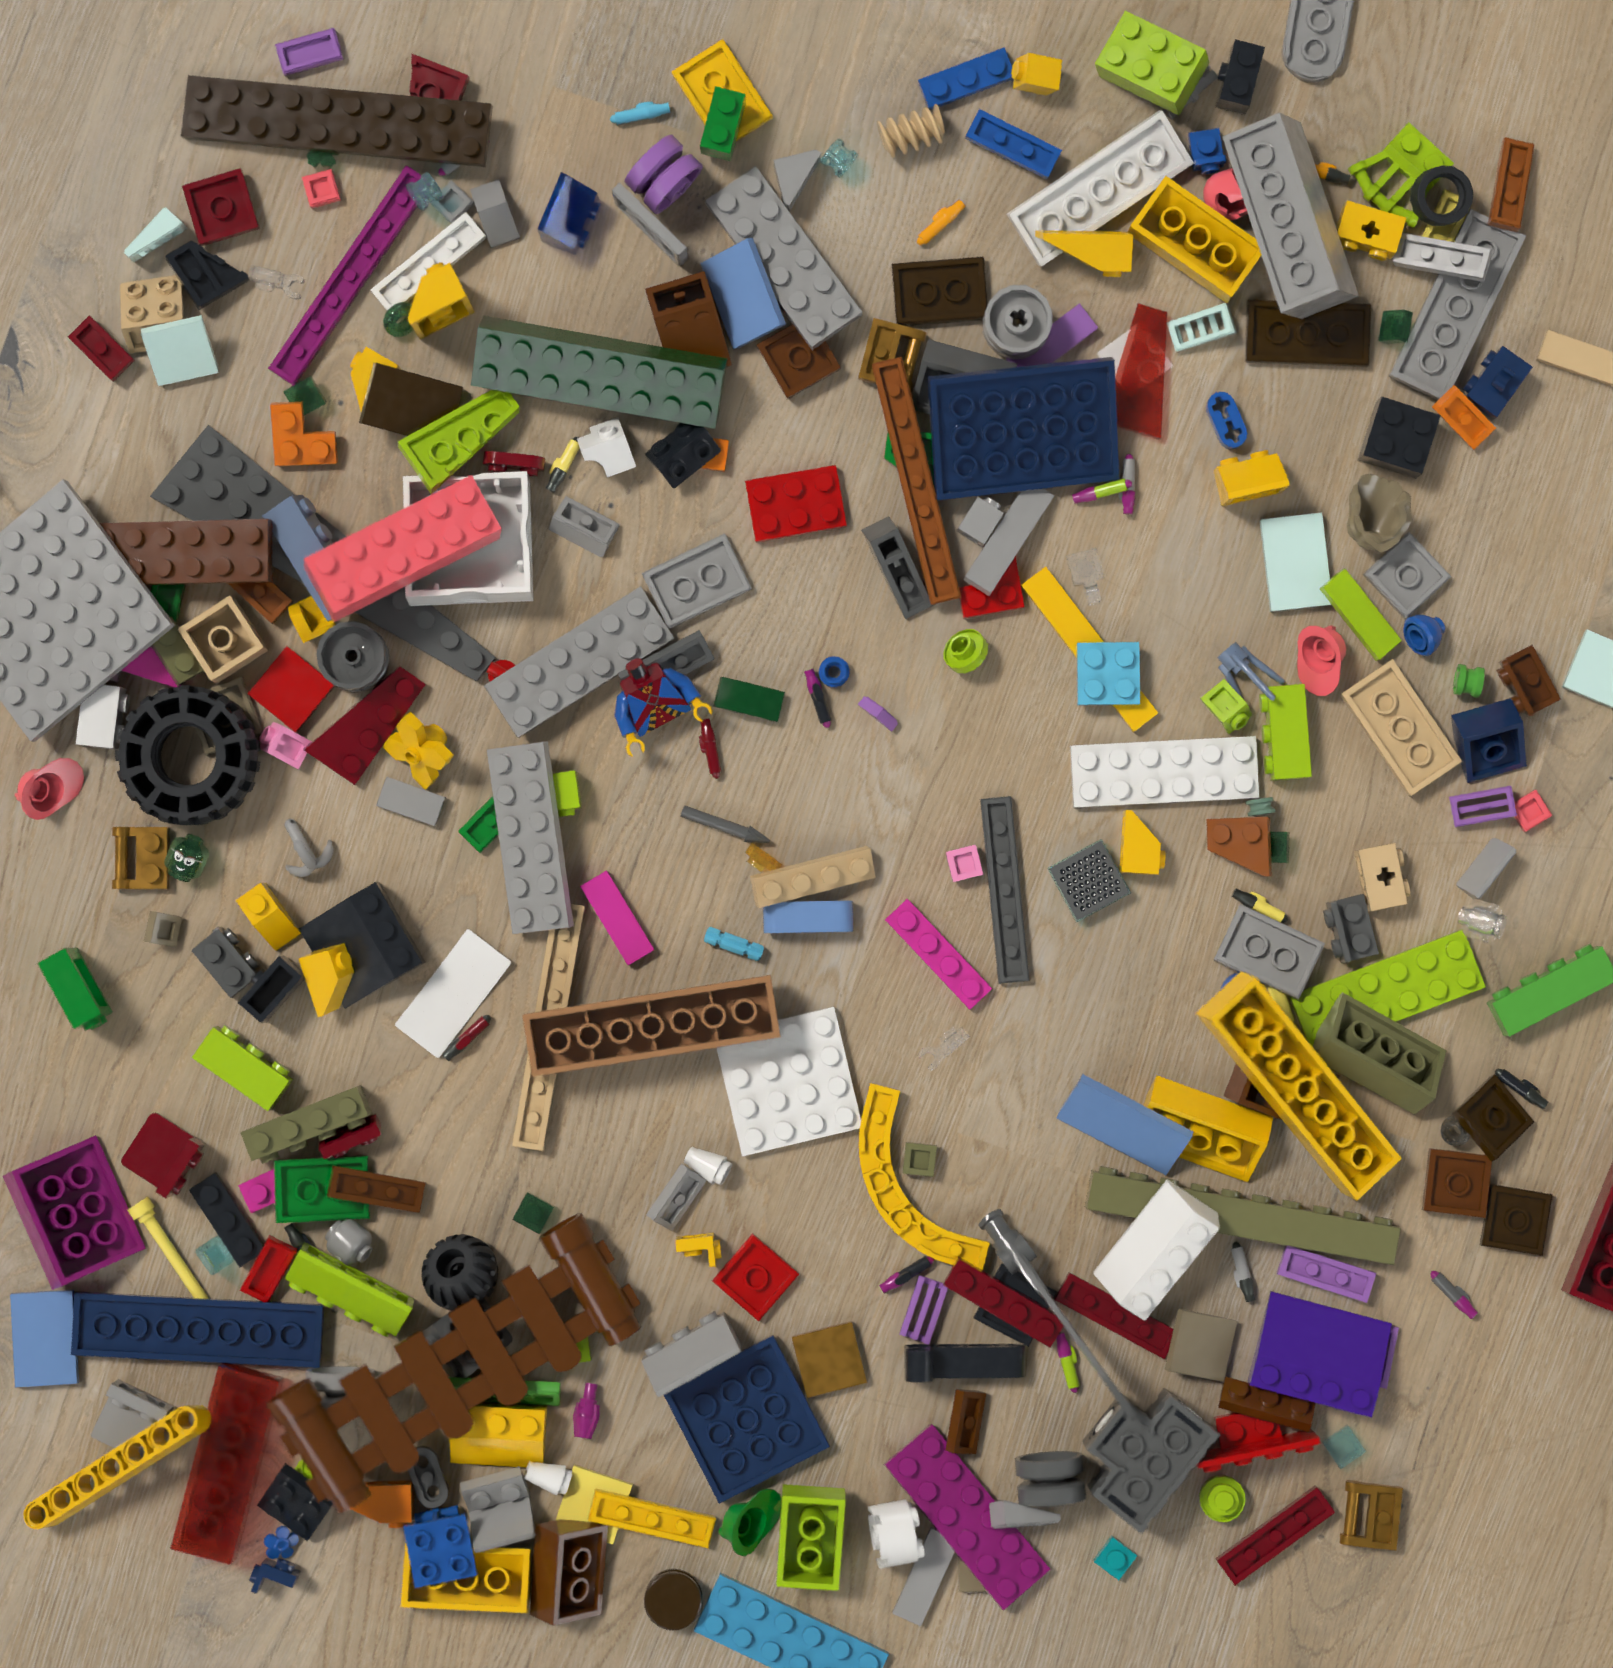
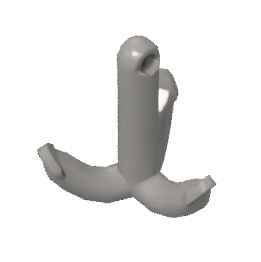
M294 819L285 821V828L293 841L294 850L297 851L304 863L303 867L286 864L285 869L290 874L296 877H306L315 869L322 868L330 862L334 850L332 840H328L322 855L315 858Z

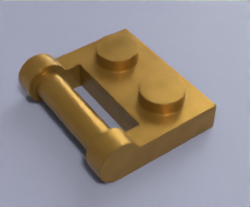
M873 318L858 379L876 384L871 364L895 358L900 338L905 337L909 339L903 364L910 392L912 393L914 383L911 381L921 342H925L927 332Z
M112 827V836H115V880H112V889H169V827ZM128 837H136V880H127Z
M1346 1480L1345 1491H1348L1344 1532L1340 1533L1339 1543L1348 1546L1396 1551L1403 1488L1400 1486ZM1360 1493L1369 1494L1364 1536L1356 1535Z

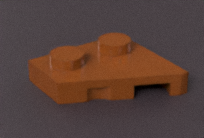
M1270 817L1206 819L1207 850L1265 877L1272 876Z

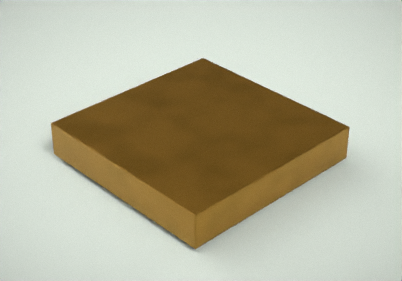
M852 1321L792 1336L807 1398L867 1383Z

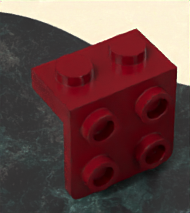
M152 1113L122 1157L121 1163L124 1167L157 1187L155 1192L166 1199L173 1194L177 1196L187 1182L184 1177L190 1167L195 1169L204 1156L201 1150L205 1143L159 1113Z

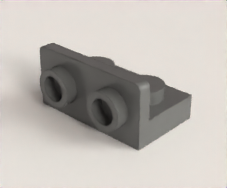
M1364 894L1326 903L1327 910H1323V915L1327 928L1332 927L1335 940H1331V947L1335 958L1340 957L1341 963H1347L1352 960L1379 954Z
M216 927L213 933L191 951L227 995L233 998L251 983L253 977L259 972L256 968L260 965L251 953L247 951L244 954L237 946L240 940L230 928L224 930L222 927Z

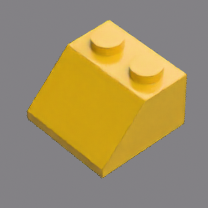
M1268 450L1250 454L1251 459L1239 462L1238 457H1233L1220 461L1221 466L1214 469V476L1221 506L1280 494L1286 490L1290 483L1278 453L1269 455Z

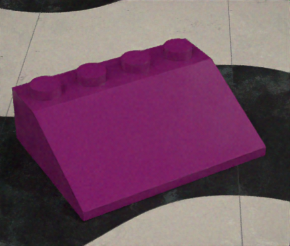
M96 1135L3 1176L52 1290L146 1249L134 1220L127 1211V1204Z

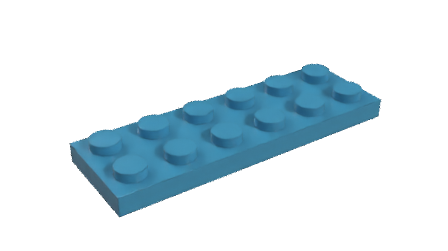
M721 1572L694 1627V1632L770 1668H883L889 1652Z

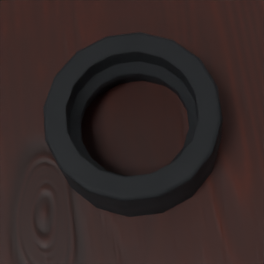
M1438 166L1424 171L1416 178L1411 188L1410 202L1414 213L1421 221L1431 226H1445L1460 221L1468 213L1473 203V188L1469 178L1463 171L1453 166ZM1436 178H1447L1457 188L1458 203L1450 213L1437 214L1427 206L1425 190L1428 184Z

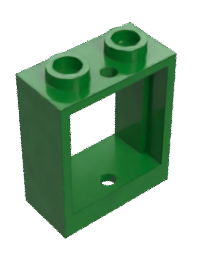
M64 948L37 963L73 1029L93 1030L108 1022L106 1016L113 1013L78 948Z

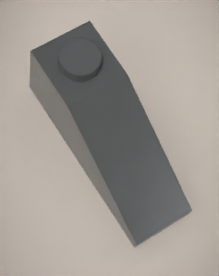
M888 516L862 529L861 531L904 618L907 619L933 606L930 604L928 593L900 532L891 518Z

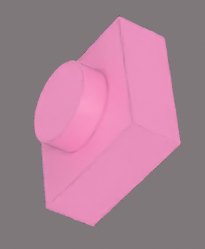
M976 845L945 852L953 882L983 875Z

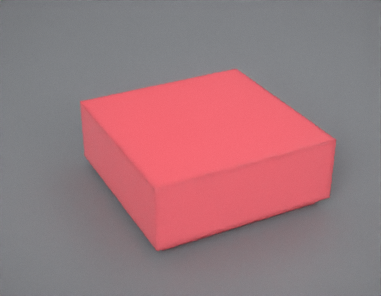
M332 169L302 177L311 209L341 201Z
M1536 789L1515 801L1517 816L1514 817L1523 832H1527L1552 816Z

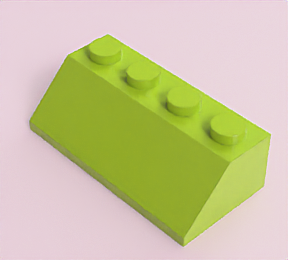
M306 1242L303 1243L285 1277L286 1280L290 1281L288 1286L302 1294L309 1291L317 1295L316 1300L329 1308H333L336 1305L346 1310L344 1312L345 1316L359 1323L363 1319L373 1324L372 1329L386 1337L389 1334L394 1336L398 1334L414 1303V1298L350 1265H345L339 1259Z

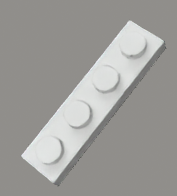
M465 212L374 286L371 292L392 316L415 297L421 276L427 274L426 270L429 267L443 262L444 265L450 263L453 266L485 240L486 236Z

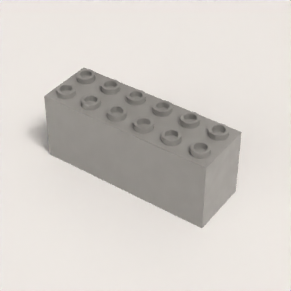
M1279 112L1223 136L1280 312L1303 319L1358 297L1359 295L1301 122Z

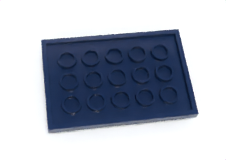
M1112 357L928 377L934 486L937 500L1119 480L1115 360Z

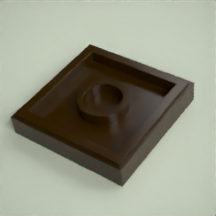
M1495 1074L1482 1083L1452 1113L1491 1162L1497 1160L1534 1123L1532 1118Z
M1489 1184L1486 1218L1483 1220L1480 1245L1543 1256L1553 1194Z

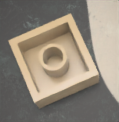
M230 595L178 628V631L210 681L216 684L269 651L236 598Z

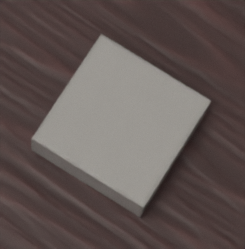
M452 180L430 202L451 224L474 205V202Z

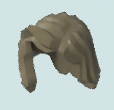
M1373 474L1362 475L1358 483L1353 486L1349 495L1348 534L1362 548L1375 550L1380 553L1389 550L1399 543L1401 536L1407 531L1412 522L1411 496L1408 492L1403 491L1400 483L1396 481H1388L1386 478H1380Z

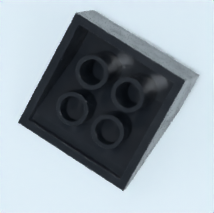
M380 882L372 883L299 928L312 952L345 943L347 952L351 956L354 970L353 977L342 1001L345 1009L426 963Z

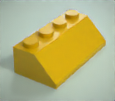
M1167 176L1164 177L1127 231L1133 234L1134 239L1227 304L1261 257L1257 240Z
M1156 1075L1143 1106L1193 1131L1191 1140L1179 1158L1245 1182L1249 1181L1268 1145L1273 1117Z
M405 1543L401 1607L529 1613L531 1549L493 1548L476 1553L472 1546L477 1576L415 1588L407 1544Z

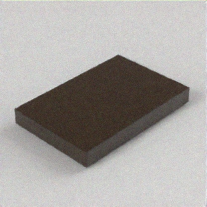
M984 256L893 263L891 265L896 324L910 326L983 320L988 306Z
M373 363L359 423L409 436L456 410L459 407L463 387L380 363Z

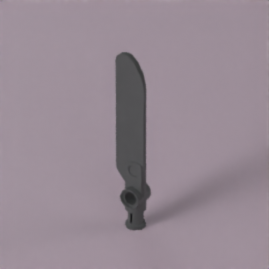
M1001 1209L987 1214L979 1222L978 1226L981 1230H986L993 1239V1247L1001 1261L1012 1275L1018 1270L1023 1273L1040 1297L1046 1301L1132 1421L1138 1416L1062 1312L1050 1295V1291L1030 1262L1037 1256L1021 1233L1019 1234L1017 1230H1012L1003 1218L1004 1213Z

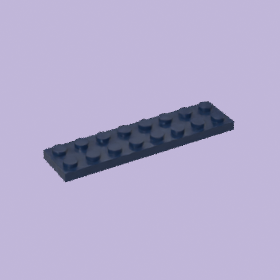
M75 1292L71 1355L320 1368L325 1305Z

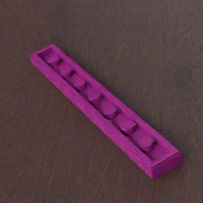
M406 165L268 367L270 371L294 387L297 385L433 185L430 180Z

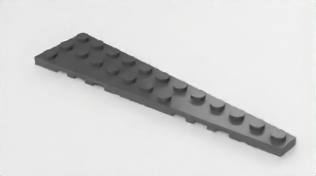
M207 425L150 497L192 521L264 519L262 515L289 496L295 494L211 426ZM317 512L315 513L319 522L330 530L333 544L347 537ZM272 533V566L303 583ZM405 587L355 611L356 614L478 682L490 664L496 659L494 655L432 605L409 606L405 597Z

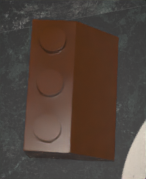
M563 1519L536 1524L530 1602L531 1616L555 1626L602 1615L608 1525Z

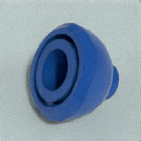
M1427 615L1411 616L1405 620L1403 626L1404 637L1409 647L1415 653L1425 657L1430 656L1437 650L1442 640V634L1445 632V625L1440 618H1432Z

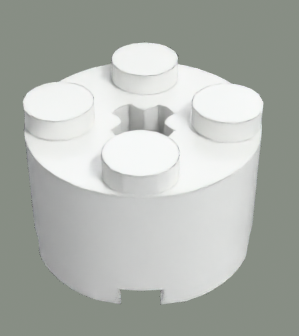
M904 1499L868 1506V1511L872 1514L868 1515L873 1550H880L881 1558H876L880 1569L917 1562L918 1558L924 1557L922 1540L917 1538L914 1528L919 1526L916 1507L912 1508L911 1502H907Z

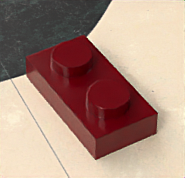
M90 315L68 336L112 382L135 361Z
M377 1114L366 1117L365 1124L350 1130L348 1126L336 1130L337 1135L322 1141L319 1140V1150L323 1158L326 1159L331 1156L337 1158L346 1154L354 1146L359 1144L365 1146L376 1141L378 1136H381V1123Z

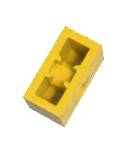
M1347 200L1342 206L1336 227L1343 250L1356 252L1359 249L1369 252L1368 256L1376 260L1385 261L1386 258L1391 259L1397 252L1406 217ZM1366 227L1371 228V234L1373 235L1370 239L1366 238V232L1364 231Z

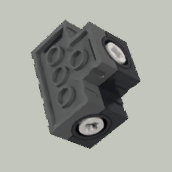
M1163 1388L1157 1400L1153 1404L1151 1403L1145 1412L1137 1405H1133L1124 1396L1138 1416L1133 1421L1115 1399L1082 1441L1087 1451L1095 1457L1097 1456L1104 1463L1096 1477H1093L1087 1484L1091 1494L1141 1534L1148 1527L1150 1520L1155 1518L1168 1502L1169 1496L1175 1493L1183 1483L1188 1472L1192 1468L1194 1469L1202 1459L1211 1443H1214L1220 1436L1212 1425L1165 1388Z

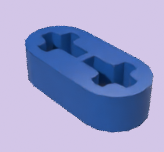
M1216 392L1206 403L1207 415L1221 445L1226 449H1237L1245 442L1247 429L1232 396L1226 392ZM1215 399H1219L1221 403H1228V406L1225 408L1226 419L1223 418L1219 410H1213L1212 407L1216 404ZM1228 422L1233 431H1240L1236 443L1232 439L1227 440L1225 438V435L1228 433L1226 425Z

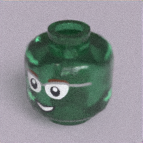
M193 834L174 838L164 859V865L168 869L167 873L171 877L183 882H190L191 879L199 878L203 873L210 854L206 846L203 845L204 840Z

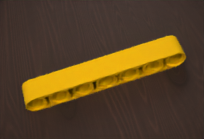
M189 1405L177 1408L30 1502L25 1507L23 1514L25 1523L32 1529L48 1528L60 1524L206 1431L211 1423L210 1411L203 1405ZM190 1413L194 1416L193 1426L189 1423ZM165 1429L169 1432L168 1442L164 1438ZM141 1445L144 1447L145 1451L143 1458L140 1456L139 1448ZM116 1460L120 1466L119 1473L115 1470ZM91 1477H93L95 1481L94 1489L91 1487L90 1484ZM67 1492H68L69 1495H70V1503H69V1504L66 1502V1493H67ZM42 1508L45 1510L46 1513L45 1520L42 1518L41 1515Z

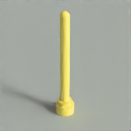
M146 1197L127 1211L133 1220L137 1219L140 1224L144 1223L193 1298H209L154 1217L156 1213L153 1208L155 1206L150 1198Z

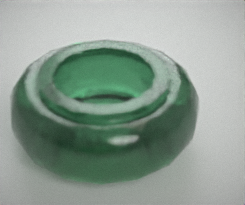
M396 303L387 310L383 318V327L388 334L393 337H403L414 330L407 319L412 306L411 303ZM402 316H405L403 321L397 323Z

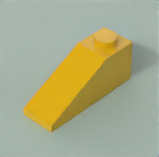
M1035 230V237L1084 264L1103 271L1104 277H1121V272H1131L1133 234L1121 231Z

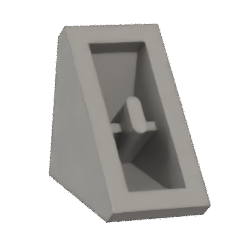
M818 150L774 160V169L782 201L789 212L821 160V152Z
M498 179L470 189L490 247L493 248L519 239L520 236L500 180Z

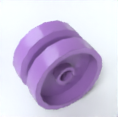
M672 134L667 135L652 146L632 167L624 180L625 184L635 194L646 192L644 204L654 214L662 212L674 203L695 181L703 168L702 164L692 154L681 157L683 145Z

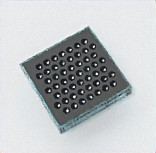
M1102 839L1047 868L1076 923L1131 894Z

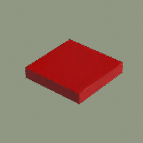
M286 646L248 692V695L297 733L335 685Z
M752 1233L712 1279V1282L757 1321H760L799 1276V1273Z

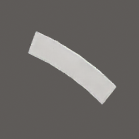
M467 929L436 972L395 1023V1026L436 1058H439L510 966L511 961L471 930Z

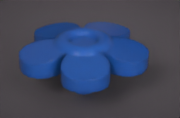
M286 1526L278 1527L276 1529V1536L268 1534L264 1538V1544L268 1547L266 1551L268 1558L276 1559L280 1555L282 1558H289L294 1552L292 1546L297 1545L299 1542L298 1535L293 1532L290 1533Z

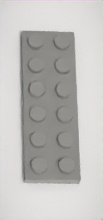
M756 166L705 200L707 207L735 245L747 238H753L779 306L811 350L862 316L861 309Z
M1472 209L1469 210L1454 242L1490 248L1493 253L1485 282L1438 274L1388 376L1436 400H1439L1455 384L1526 238V235L1519 232L1488 226L1489 218Z
M640 586L490 681L484 687L516 737L520 738L616 677L617 673L626 669V665L631 660L637 658L644 659L674 640V637Z
M548 741L487 750L512 934L573 927Z

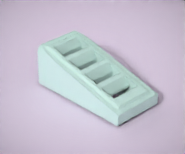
M165 207L124 250V254L135 262L184 232L187 227Z
M1227 303L1167 322L1176 352L1237 333ZM1215 314H1221L1225 329L1219 330ZM1205 317L1209 318L1213 331L1211 334H1207L1203 321ZM1193 321L1197 323L1201 336L1199 338H1195L1191 326ZM1183 324L1189 341L1184 343L1178 327Z

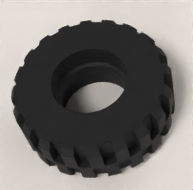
M180 685L175 688L168 687L159 690L154 696L144 698L140 701V706L135 711L131 710L126 717L128 722L124 729H120L117 737L120 740L119 750H115V761H119L120 771L117 773L120 782H123L127 788L126 794L132 801H136L140 809L146 814L152 815L166 823L204 825L228 816L231 810L237 809L244 802L243 798L246 794L252 791L255 785L253 780L256 772H259L261 764L258 761V751H261L260 742L255 737L254 730L256 729L252 721L247 719L244 710L238 704L229 700L227 696L210 689L190 685ZM230 722L232 723V725L228 728H222L220 726L227 725ZM189 726L196 727L206 732L213 740L216 749V761L212 772L205 780L193 785H182L170 779L165 773L161 762L162 747L167 737L174 730Z

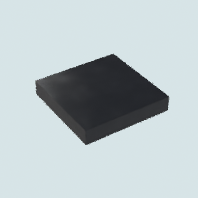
M1001 1262L994 1275L995 1278L1044 1307L1049 1308L1046 1301L1040 1297L1023 1273L1017 1271L1012 1275L1004 1263ZM1045 1285L1054 1299L1057 1291ZM978 1307L973 1316L975 1320L1028 1347L1033 1340L1031 1336L981 1307Z

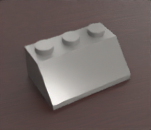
M713 1311L699 1319L701 1325L691 1331L688 1326L684 1327L672 1335L673 1341L664 1346L660 1341L644 1350L646 1356L642 1358L641 1362L658 1398L741 1352L742 1344L724 1312L717 1315Z

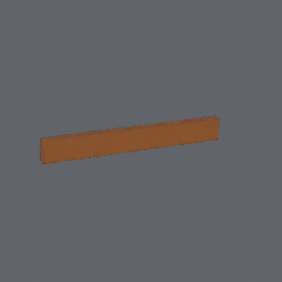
M902 356L873 363L871 365L930 604L935 605L959 599L961 595Z

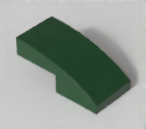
M720 677L713 707L778 722L785 692Z

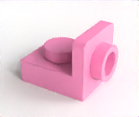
M272 722L271 726H267L260 736V749L299 769L307 755V752L303 749L312 741L283 725Z

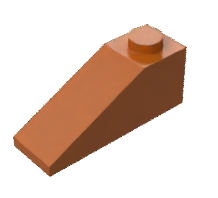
M411 1480L364 1481L371 1495L351 1510L376 1522L388 1523L389 1528H403L404 1525L413 1521L415 1518L414 1486Z

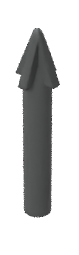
M685 805L683 807L682 818L745 839L744 842H770L767 837L751 826L748 828Z

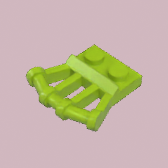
M1408 122L1382 152L1350 166L1348 171L1351 176H1355L1364 194L1363 198L1367 202L1371 200L1382 211L1406 217V226L1414 228L1418 221V216L1414 213L1413 208L1410 211L1395 204L1412 187L1416 178L1424 171L1438 166H1452L1454 162ZM1387 160L1392 165L1372 184L1366 169ZM1398 170L1407 180L1388 199L1379 190ZM1436 178L1428 184L1425 190V198L1427 193L1441 178Z

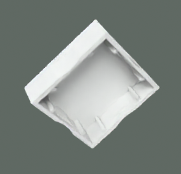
M527 471L482 473L473 476L502 528L500 539L405 586V597L409 606L533 601L530 479ZM403 476L404 508L431 495L419 476ZM451 476L434 493L466 477Z

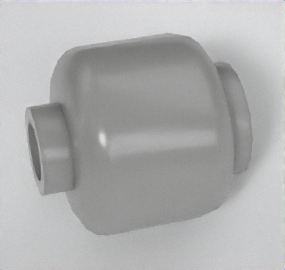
M353 1219L338 1220L331 1226L325 1236L327 1250L345 1265H353L357 1261L363 1263L372 1252V1247H370L372 1235Z

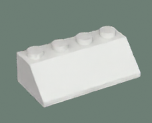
M1167 1179L1093 1273L1121 1306L1145 1321L1220 1229L1218 1213Z

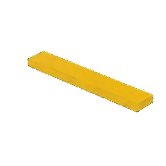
M1046 566L1021 585L1076 659L1077 643L1104 642ZM1141 690L1139 705H1112L1132 732H1135L1158 714Z

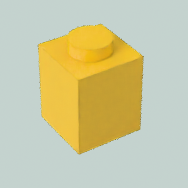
M1027 53L1016 58L1011 71V76L1014 79L1013 89L1046 96L1058 91L1062 59Z

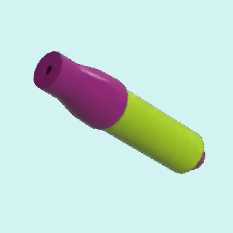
M1124 478L1096 487L1086 488L1079 493L1072 494L1075 504L1090 502L1098 498L1127 491L1132 486V481Z
M1061 1332L1056 1338L1057 1352L1068 1389L1076 1393L1080 1386L1074 1365L1077 1363V1357L1073 1346H1070L1066 1339L1065 1332Z

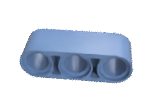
M853 901L781 902L763 907V932H853Z

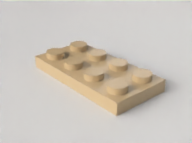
M1393 659L1340 694L1408 796L1414 795L1462 762Z

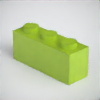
M1305 684L1269 686V690L1275 695V700H1270L1265 694L1259 695L1260 712H1265L1266 725H1262L1263 744L1268 743L1269 756H1264L1265 774H1270L1271 781L1312 777Z
M224 1025L222 1028L219 1026L213 1027L191 1058L266 1111L273 1110L294 1080L288 1076L290 1070L277 1061H274L273 1064L263 1058L265 1053L251 1043L246 1046L237 1040L240 1035L228 1026Z

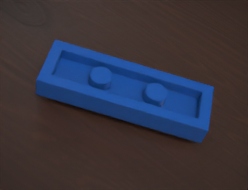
M1004 47L918 80V84L928 109L933 110L934 104L941 107L1013 80L1011 76L1012 66Z
M981 109L978 110L965 136L966 140L1047 180L1062 152L1061 149Z

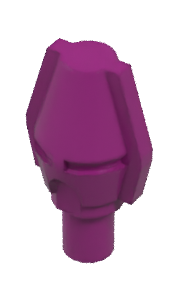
M585 1383L583 1398H580V1402H577L573 1413L574 1437L591 1439L600 1417V1405H597L598 1400H595L598 1384Z

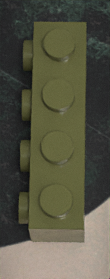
M362 1085L240 1133L251 1161L260 1158L263 1164L278 1158L277 1151L289 1147L290 1152H294L308 1146L306 1140L317 1135L320 1141L337 1135L335 1128L347 1124L349 1130L365 1124L364 1117L371 1115L372 1111Z

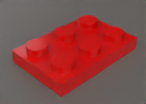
M836 465L745 481L756 543L847 527Z

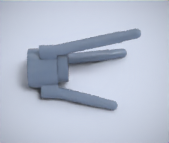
M1237 642L1217 657L1222 663L1218 667L1241 697L1242 694L1230 672L1231 670L1235 675L1243 670L1270 700H1275V695L1249 668L1248 664L1250 662L1279 684L1285 683L1282 677L1252 655L1245 646L1241 648Z

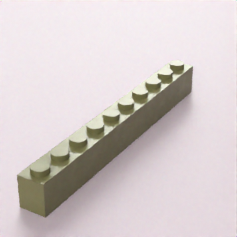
M1100 1166L1099 1171L1091 1170L1085 1208L1136 1218L1167 1179L1177 1186L1179 1180L1161 1177L1159 1183L1148 1181L1149 1175L1130 1172L1129 1177L1117 1175L1118 1169ZM1191 1183L1190 1188L1178 1186L1218 1213L1220 1229L1216 1233L1394 1265L1401 1228L1392 1225L1393 1219L1375 1216L1373 1222L1362 1220L1361 1213L1344 1211L1343 1216L1331 1214L1332 1208L1313 1205V1210L1301 1208L1300 1202L1283 1199L1282 1205L1270 1203L1271 1197L1252 1194V1199L1239 1197V1191L1222 1188L1221 1194L1209 1192L1210 1186Z

